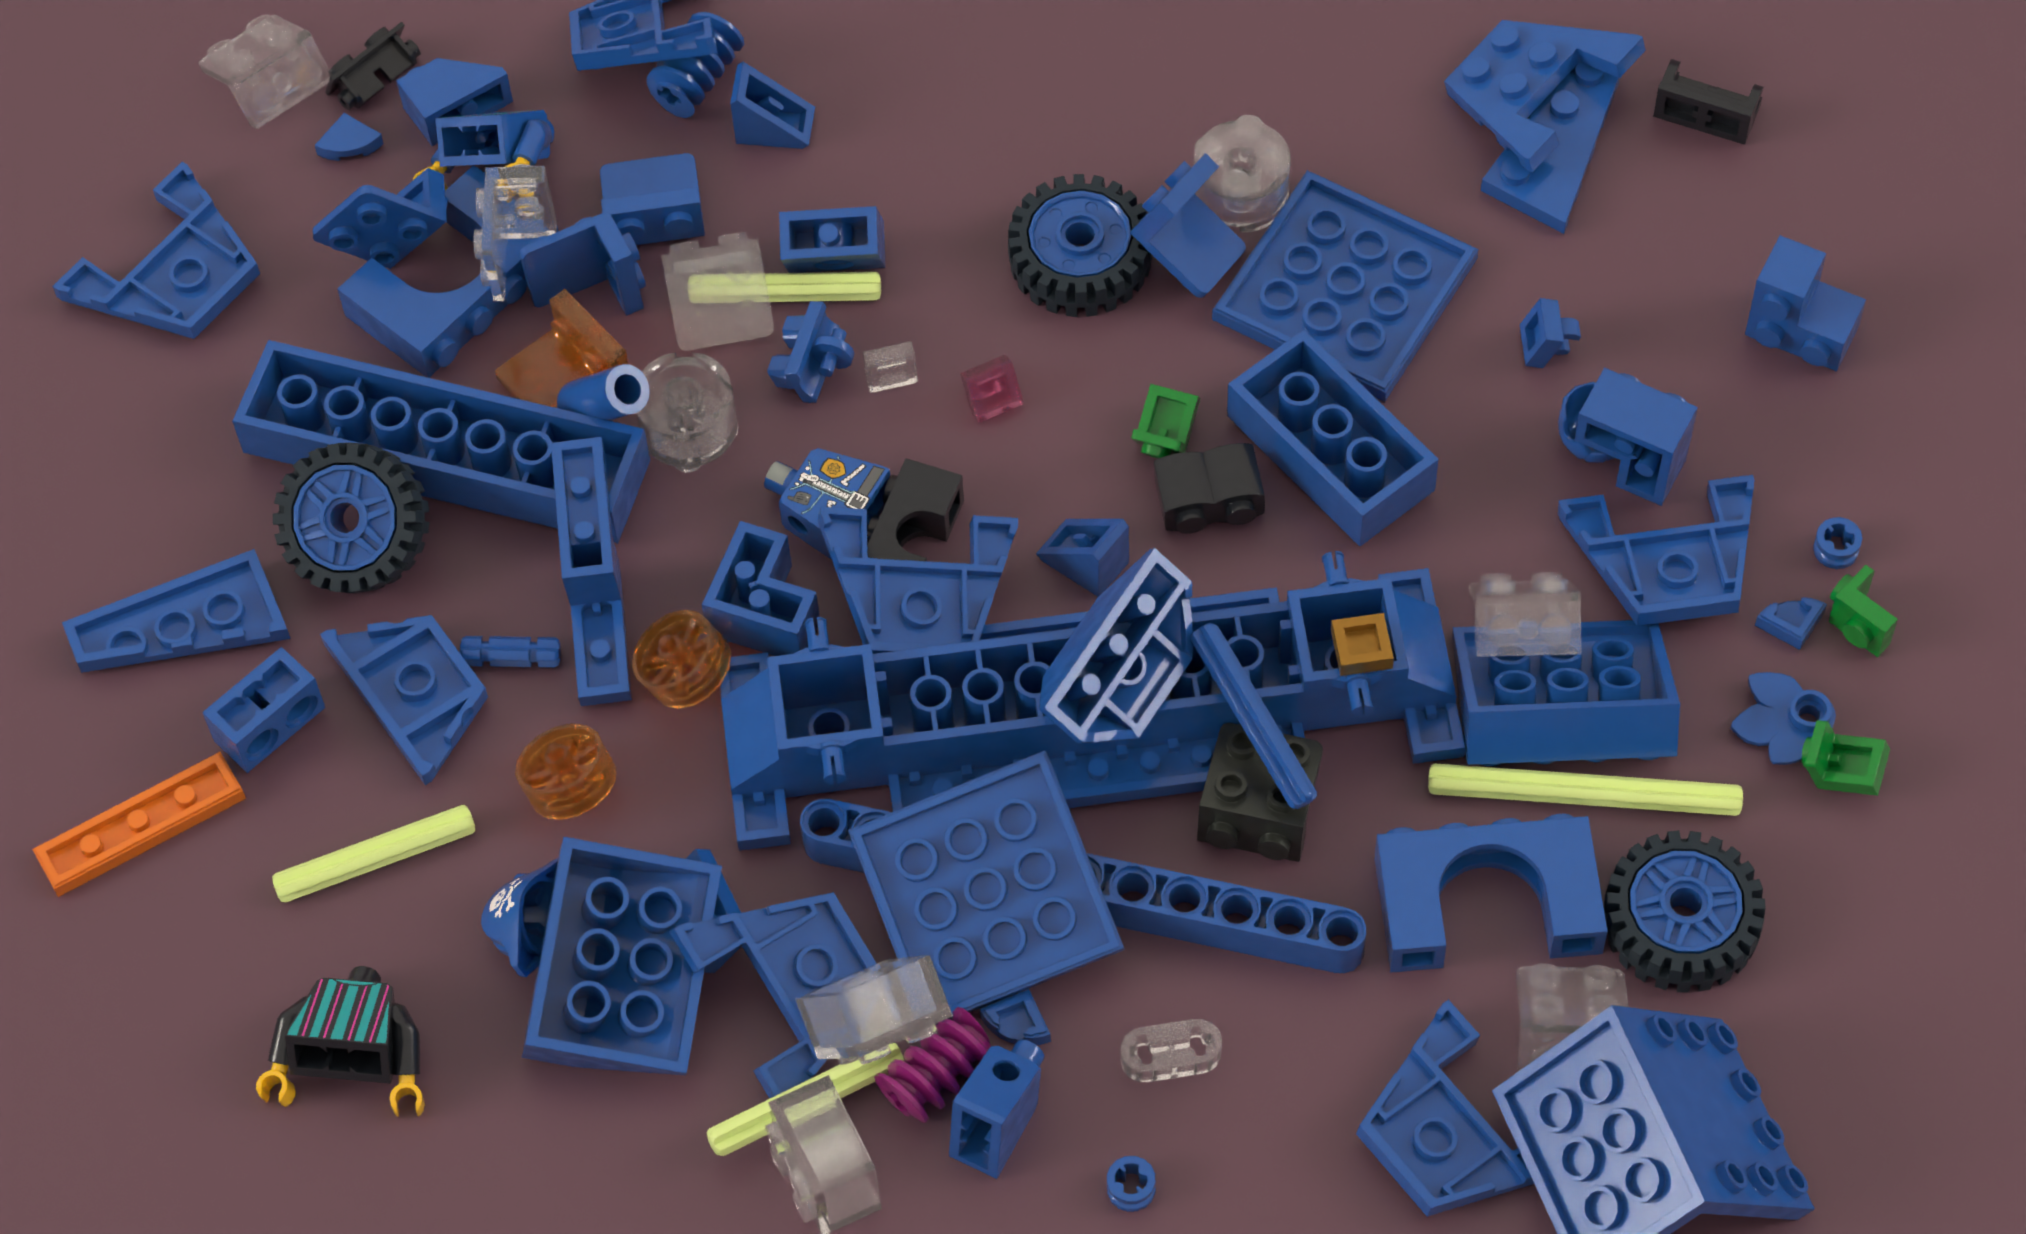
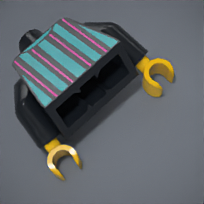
M358 966L352 969L348 979L325 977L319 979L308 996L299 999L277 1018L268 1061L273 1062L270 1071L264 1072L256 1082V1090L266 1103L269 1100L272 1087L279 1083H282V1088L279 1092V1103L287 1107L293 1102L296 1090L293 1083L286 1077L289 1067L290 1075L391 1084L393 1075H398L399 1084L393 1088L390 1094V1103L395 1115L399 1117L398 1102L405 1095H413L417 1098V1116H420L424 1111L423 1095L418 1086L415 1085V1074H420V1034L407 1008L404 1005L395 1003L393 987L388 983H382L381 977L376 970L366 966Z

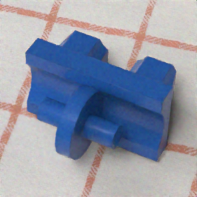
M810 301L805 315L787 316L782 328L783 340L793 350L791 355L777 354L772 356L767 369L768 375L777 387L794 389L805 403H816L825 377L832 376L835 368L844 369L851 366L855 354L853 348L845 342L847 333L827 317L825 313L826 305L822 301Z

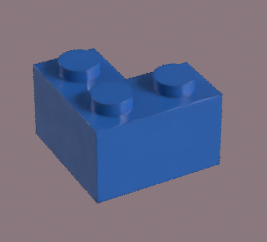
M1779 235L1756 281L1745 335L1756 339V341L1766 347L1779 348L1802 357L1803 360L1811 365L1824 366L1838 371L1859 328L1866 299L1820 282L1826 253Z
M1604 367L1579 412L1574 440L1621 460L1616 487L1662 506L1686 462L1698 407L1689 404L1679 395L1661 392L1642 384L1632 375L1619 374Z
M743 521L739 522L702 603L707 635L764 653L768 652V654L774 656L794 654L808 647L805 621L809 618L814 619L816 634L818 629L817 617H820L817 592L785 582L792 567L788 535Z

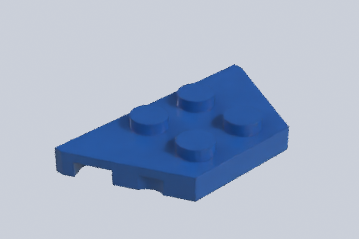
M432 615L407 618L401 623L386 621L367 624L368 631L338 635L336 629H331L321 633L320 636L324 646L425 785L430 783L487 700L488 695L485 686Z

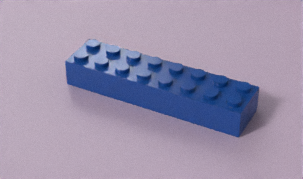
M268 340L232 420L243 453L294 465L300 458L309 457V452L317 448L328 447L327 445L368 444L395 454L400 458L399 461L401 463L409 465L415 472L412 475L413 478L420 481L425 492L421 493V496L557 529L551 443L602 437L605 450L611 530L615 543H619L650 463V455L643 428Z

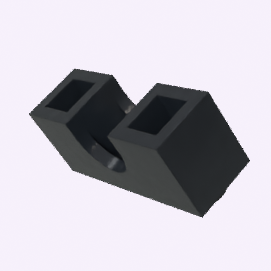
M905 458L898 476L892 474L887 481L883 495L885 506L880 517L874 515L869 522L867 528L868 558L927 561L926 557L912 554L902 547L911 539L923 536L947 542L964 503L962 475Z

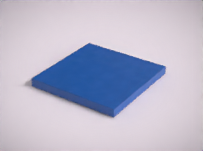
M1307 170L1213 308L1212 320L1274 350L1304 329L1375 398L1385 402L1478 259L1479 249Z
M1046 750L848 830L923 1027L926 1030L936 1026L943 1018L952 1020L953 1011L957 1007L972 1012L1125 950Z

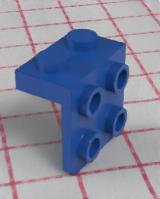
M689 153L609 163L601 167L602 213L609 210L621 235L629 232L636 245L705 236L696 163L693 155Z
M1206 153L1192 167L1184 160L1164 181L1170 189L1167 190L1161 185L1145 201L1142 207L1148 213L1129 232L1184 287L1198 298H1203L1246 250L1243 240L1195 195L1200 187L1219 168Z
M427 168L397 195L372 185L359 187L313 227L314 241L367 261L373 258L382 266L391 269L447 222L444 174Z
M609 210L594 217L583 218L575 225L552 235L538 237L524 246L519 252L530 297L538 308L607 280L626 316L644 309L640 289L646 287V282L636 262L640 260L639 251L629 232L621 235Z

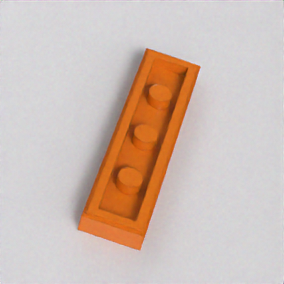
M220 751L32 850L55 893L60 897L245 800L246 797Z

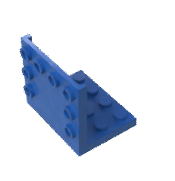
M1611 1005L1492 1090L1557 1234H1671L1700 1214L1799 1220L1815 1209L1807 1193V1181L1802 1172L1793 1165L1783 1144L1784 1134L1777 1122L1769 1116L1760 1097V1085L1755 1076L1746 1069L1737 1051V1038L1722 1019Z

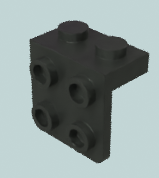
M1235 723L1222 725L1199 804L1197 841L1210 843L1220 849L1235 848L1259 853L1272 860L1287 859L1300 862L1310 804L1300 809L1289 807L1242 726ZM1283 734L1312 785L1315 786L1322 759V744L1316 740Z

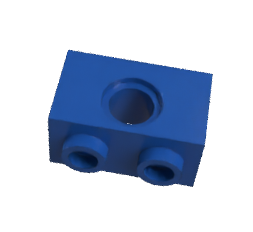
M877 206L779 212L780 260L789 273L886 268L884 220Z

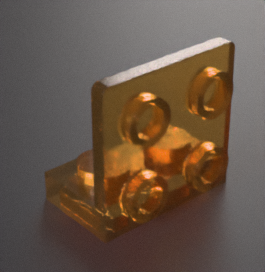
M566 289L549 300L554 319L550 323L552 330L495 370L497 380L516 399L558 408L557 397L559 391L566 383L618 365L629 364L626 350Z

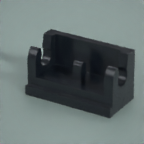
M1671 59L1658 87L1653 117L1745 145L1761 106V94L1764 87L1754 84L1748 97L1679 76L1680 72H1678L1681 61Z

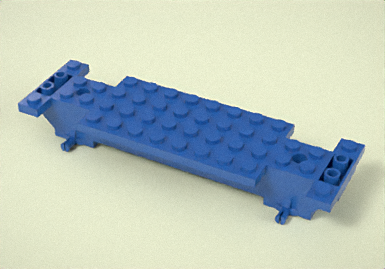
M1335 551L1334 563L1332 552L1322 556L1327 581L1313 588L1287 591V601L1279 602L1277 587L1189 598L1193 619V632L1208 623L1219 627L1281 733L1305 738L1304 731L1404 718L1413 764L1464 757L1465 743L1456 704L1457 696L1429 568L1378 574V579L1363 581L1347 578L1344 554L1340 551ZM1087 612L985 624L978 641L876 654L872 653L871 644L851 647L829 645L827 620L823 617H817L819 635L816 636L814 619L809 618L805 621L808 647L794 654L769 657L768 652L717 659L739 851L791 844L786 798L889 785L892 811L894 812L1045 750L1048 753L1069 808L1203 791L1221 726L1226 723L1241 724L1193 645V659L1139 739L1079 744L1075 742L1039 710L1044 674ZM1384 613L1394 657L1393 669L1340 676L1331 634L1332 620Z

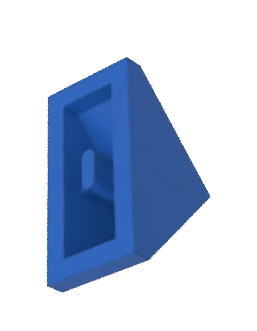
M744 61L738 64L730 103L736 144L797 149L809 146L815 106Z
M1065 519L1036 555L1042 562L1099 597L1129 563V525L1124 519Z

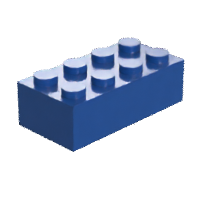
M1304 329L1228 384L1227 416L1358 546H1362L1435 491L1439 459Z

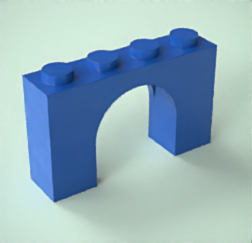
M475 165L445 190L447 198V223L489 255L484 269L473 281L449 292H425L406 284L371 258L337 289L344 314L348 319L428 378L440 367L448 366L455 359L458 351L475 335L477 336L485 332L498 313L508 304L517 302L523 296L528 286L519 255L520 250L538 237L549 236L559 232L556 224L515 194H512L511 198H507L502 185Z
M1555 814L1544 820L1521 822L1514 818L1497 820L1491 825L1468 827L1464 823H1450L1434 830L1415 831L1412 828L1401 827L1392 829L1386 834H1377L1374 859L1390 973L1444 967L1447 945L1440 894L1456 876L1476 868H1498L1511 872L1523 879L1533 889L1542 909L1549 959L1603 954L1608 931L1588 816L1573 817L1569 814Z

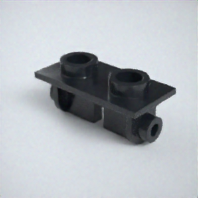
M400 22L390 31L386 27L376 31L365 42L364 46L367 49L354 59L350 54L340 59L328 72L331 77L325 93L329 96L338 89L341 93L337 95V98L345 109L350 110L353 107L359 109L384 89V84L374 73L379 70L392 83L404 72L416 65V58L421 55V52L412 40L409 39L404 43L400 38L405 26L403 22Z

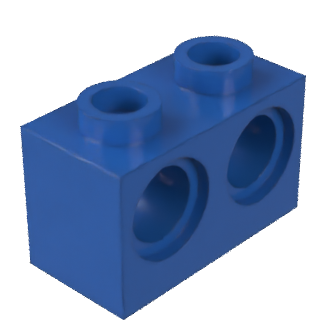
M280 647L204 710L202 714L214 742L248 773L326 707L316 679L284 648Z

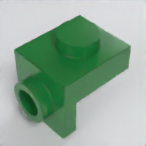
M1150 383L1138 429H1133L1131 439L1136 443L1142 444L1140 453L1159 459L1171 455V453L1186 452L1201 398Z
M1865 565L1854 577L1846 574L1833 589L1830 599L1834 603L1828 622L1841 630L1851 644L1858 648H1865L1878 658L1890 645L1898 619L1867 597L1875 571L1868 565Z
M1817 720L1812 737H1807L1804 742L1802 763L1804 768H1807L1817 789L1878 796L1890 748L1885 739L1835 734L1828 721Z

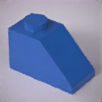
M436 58L423 66L413 68L405 76L396 80L403 109L431 146L438 143L435 118L494 113L513 102L508 75L503 67Z

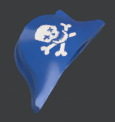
M558 858L533 872L518 873L513 880L504 884L491 896L481 916L483 931L493 941L498 950L509 957L510 965L521 977H527L539 965Z

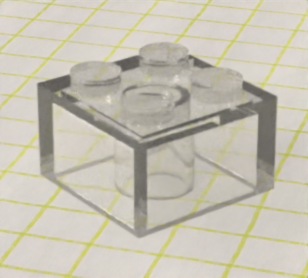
M930 955L886 959L795 999L817 1058L838 1059L840 1065L857 1060L860 1061V1064H866L881 1059L891 1053L889 1044L906 1039L907 1043H914L928 1038L938 1032L936 1023L953 1016Z
M829 1075L768 1102L772 1123L765 1125V1130L772 1144L769 1150L781 1176H789L795 1191L792 1193V1197L805 1223L814 1219L820 1233L829 1234L882 1209L876 1167Z

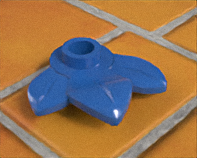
M1762 672L1751 674L1748 677V684L1757 704L1752 705L1739 714L1731 724V730L1746 743L1756 746H1769L1768 754L1772 764L1788 765L1802 760L1804 742L1807 737H1812L1816 722L1805 721L1799 716L1811 714L1817 720L1828 721L1831 728H1833L1836 713L1832 703L1823 693L1816 690H1803L1791 676L1781 673Z

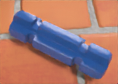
M465 636L461 639L460 654L469 666H483L484 661H490V666L531 667L532 662H538V667L555 668L559 666L561 660V645L556 637H538L537 642H531V637L490 636L489 641H483V636Z

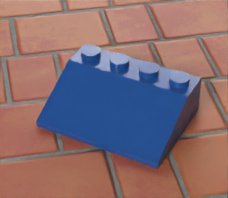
M1633 620L1452 627L1460 720L1467 765L1498 766L1503 763L1523 762L1550 764L1555 761L1573 760L1602 762L1607 759L1623 758L1654 760L1659 757L1677 756L1680 701L1659 623L1637 626Z
M563 837L521 1058L579 1068L686 1076L705 967L694 973L669 931L680 924L713 919L722 865Z

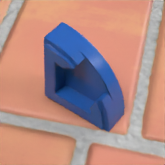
M343 113L315 144V149L320 157L340 161V157H349L363 153V156L370 155L379 149L384 142L381 133Z
M1808 597L1801 598V601H1787L1779 604L1775 602L1760 612L1755 626L1800 650L1824 615L1827 604Z
M1029 989L980 1009V1017L987 1028L997 1037L1009 1043L1015 1044L1018 1040H1028L1036 1045L1051 1042V1034Z

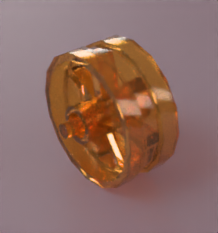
M684 609L668 613L654 621L641 635L633 651L632 668L635 678L664 706L680 709L698 704L708 698L722 684L730 668L731 650L727 639L703 615L696 611ZM700 634L708 635L707 637L697 642ZM657 669H662L657 675Z
M569 723L555 726L539 734L525 746L517 759L515 776L534 811L545 818L562 820L577 817L596 807L613 787L617 768L597 731L584 724ZM545 786V788H544L543 790L537 789V788H540V787Z

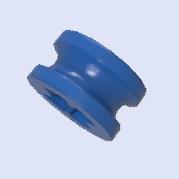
M1842 517L1823 521L1818 527L1813 545L1815 557L1821 564L1829 568L1844 569L1851 566L1857 560L1863 539L1861 530L1854 522ZM1831 537H1840L1842 545H1845L1844 550L1834 549Z
M1124 1156L1117 1159L1110 1166L1107 1173V1195L1111 1203L1118 1209L1127 1212L1139 1211L1146 1208L1153 1201L1156 1193L1155 1172L1151 1164L1145 1159L1137 1156ZM1126 1174L1138 1175L1139 1184L1145 1187L1142 1189L1137 1186L1135 1194L1124 1193V1185L1117 1181L1121 1179L1126 1182Z

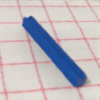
M1211 623L1201 626L1191 634L1192 644L1289 807L1300 809L1307 806L1317 797V791L1219 627Z

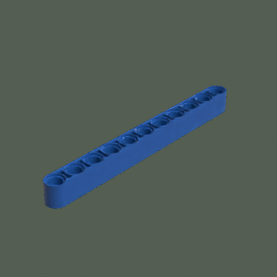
M832 799L812 801L804 808L800 816V827L806 854L813 861L820 864L864 873L848 830L891 812ZM823 827L836 829L833 834L828 836L814 834V832ZM1087 853L1116 927L1333 973L1353 971L1361 964L1364 958L1366 924L1363 917L1352 909ZM1133 891L1139 892L1145 897L1138 901H1127L1121 896L1124 893ZM1181 902H1188L1193 904L1196 909L1186 913L1175 910L1173 906ZM1233 913H1240L1245 915L1248 920L1236 924L1227 921L1225 917ZM1285 924H1292L1301 931L1293 935H1286L1277 928ZM1337 935H1344L1354 942L1346 946H1338L1329 939Z

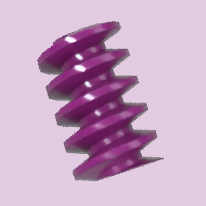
M957 1007L953 1011V1021L943 1018L936 1025L937 1034L927 1032L920 1038L921 1048L917 1046L907 1048L904 1052L905 1062L894 1059L888 1065L889 1076L878 1073L874 1077L881 1092L897 1110L905 1116H913L924 1124L929 1120L923 1104L929 1102L940 1110L944 1108L945 1102L940 1090L945 1088L957 1096L961 1088L956 1077L960 1074L968 1079L975 1070L972 1063L974 1061L980 1063L991 1047L990 1039L982 1026L971 1013L961 1007Z

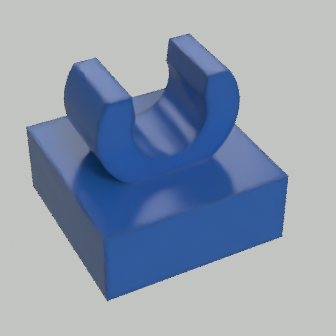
M1540 298L1520 323L1525 366L1544 368L1554 354L1564 355L1570 352L1568 339L1579 341L1581 338L1579 321L1574 318H1561L1558 300Z

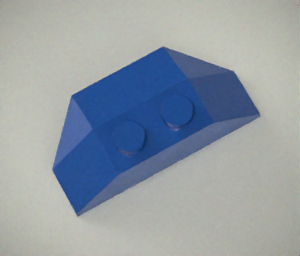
M1156 548L1149 549L1096 599L1050 665L1042 679L1039 710L1078 744L1139 739L1193 659V644L1191 642L1193 619L1189 599L1192 597V581Z

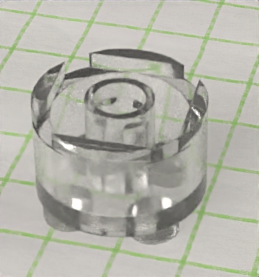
M1243 115L1237 120L1227 121L1213 127L1196 142L1194 164L1206 153L1219 168L1200 187L1195 195L1226 225L1240 227V232H1254L1268 227L1289 197L1291 154L1286 141L1276 130L1263 124V121L1257 116Z
M693 352V357H677L676 353H671L658 357L642 370L649 383L650 394L646 406L641 411L635 413L638 427L645 430L648 450L654 458L667 465L675 466L681 472L689 473L696 471L701 465L717 459L730 447L738 434V419L730 376L719 362L701 353Z

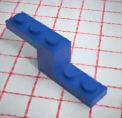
M602 437L551 443L561 573L571 606L578 699L581 706L632 700L621 570L611 530Z

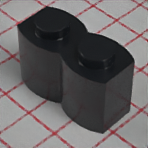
M1228 444L1210 449L1204 453L1183 452L1168 455L1154 461L1155 483L1165 530L1191 534L1201 531L1206 525L1214 522L1243 525L1265 513V495L1253 444Z

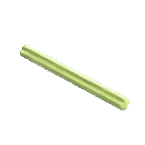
M1437 763L1431 765L1428 778L1429 792L1434 795L1730 816L1739 815L1743 806L1742 787L1735 784Z

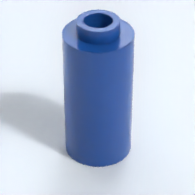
M629 364L618 365L566 383L559 391L557 407L598 419L612 421L635 414L646 406L650 394L649 383L643 372L637 367Z

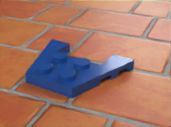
M596 0L569 12L572 56L577 71L716 54L718 53L711 19L709 17L665 30L662 4L672 0Z
M1501 20L1447 77L1444 83L1447 94L1480 126L1485 125L1496 135L1497 142L1506 151L1512 150L1519 157L1520 164L1526 170L1533 173L1559 145L1555 130L1527 119L1578 63L1582 62L1621 78L1646 49L1643 37L1637 34Z
M182 161L153 189V192L159 203L184 220L120 282L82 257L52 286L57 298L68 303L195 339L260 275L257 262L228 221L223 219L206 190L202 189L190 167Z
M1753 475L1708 480L1707 496L1714 517V523L1631 534H1614L1604 494L1559 500L1558 516L1560 521L1637 626L1739 613L1755 482Z
M821 507L818 514V524L863 645H872L873 654L980 640L994 594L1019 525L1018 518L973 515L969 524L970 564L868 558L867 509Z
M834 892L770 905L766 908L748 912L722 915L700 922L684 923L669 931L694 973L741 946L798 1039L797 1044L753 1070L769 1099L811 1079L827 1061L826 1059L842 1039L850 1033L889 985Z
M1449 999L1442 1003L1434 1019L1416 1041L1410 1054L1397 1073L1388 1082L1356 1132L1361 1141L1427 1217L1534 1184L1519 1149L1511 1150L1441 1070L1475 1046L1480 1037V1034Z

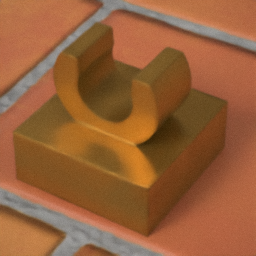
M1384 613L1332 620L1331 634L1340 676L1393 669L1394 657Z

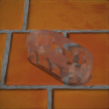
M1190 1019L1140 1027L1131 1030L1121 1043L1122 1068L1131 1079L1138 1082H1153L1203 1074L1214 1069L1222 1057L1221 1033L1212 1022L1204 1019ZM1201 1037L1203 1045H1207L1204 1055L1195 1056L1193 1048H1188L1191 1044V1038ZM1146 1045L1149 1052L1154 1053L1152 1055V1063L1142 1064L1140 1057L1136 1056L1139 1046Z

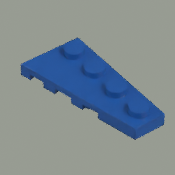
M1582 62L1578 63L1528 117L1529 120L1555 130L1559 145L1533 173L1526 170L1520 164L1519 157L1512 150L1506 151L1504 149L1483 177L1481 191L1564 234L1571 210L1580 192L1583 177L1592 159L1600 130L1605 123L1620 78Z
M255 549L62 622L81 673L291 639Z

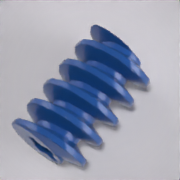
M698 12L693 14L687 22L691 23L710 17L715 32L718 53L658 61L657 67L652 68L647 76V86L651 95L665 110L677 117L688 118L693 116L695 113L694 105H701L705 99L704 92L711 91L715 85L714 78H720L725 72L724 65L731 64L735 58L734 52L740 51L744 46V37L740 31L729 21L709 12Z

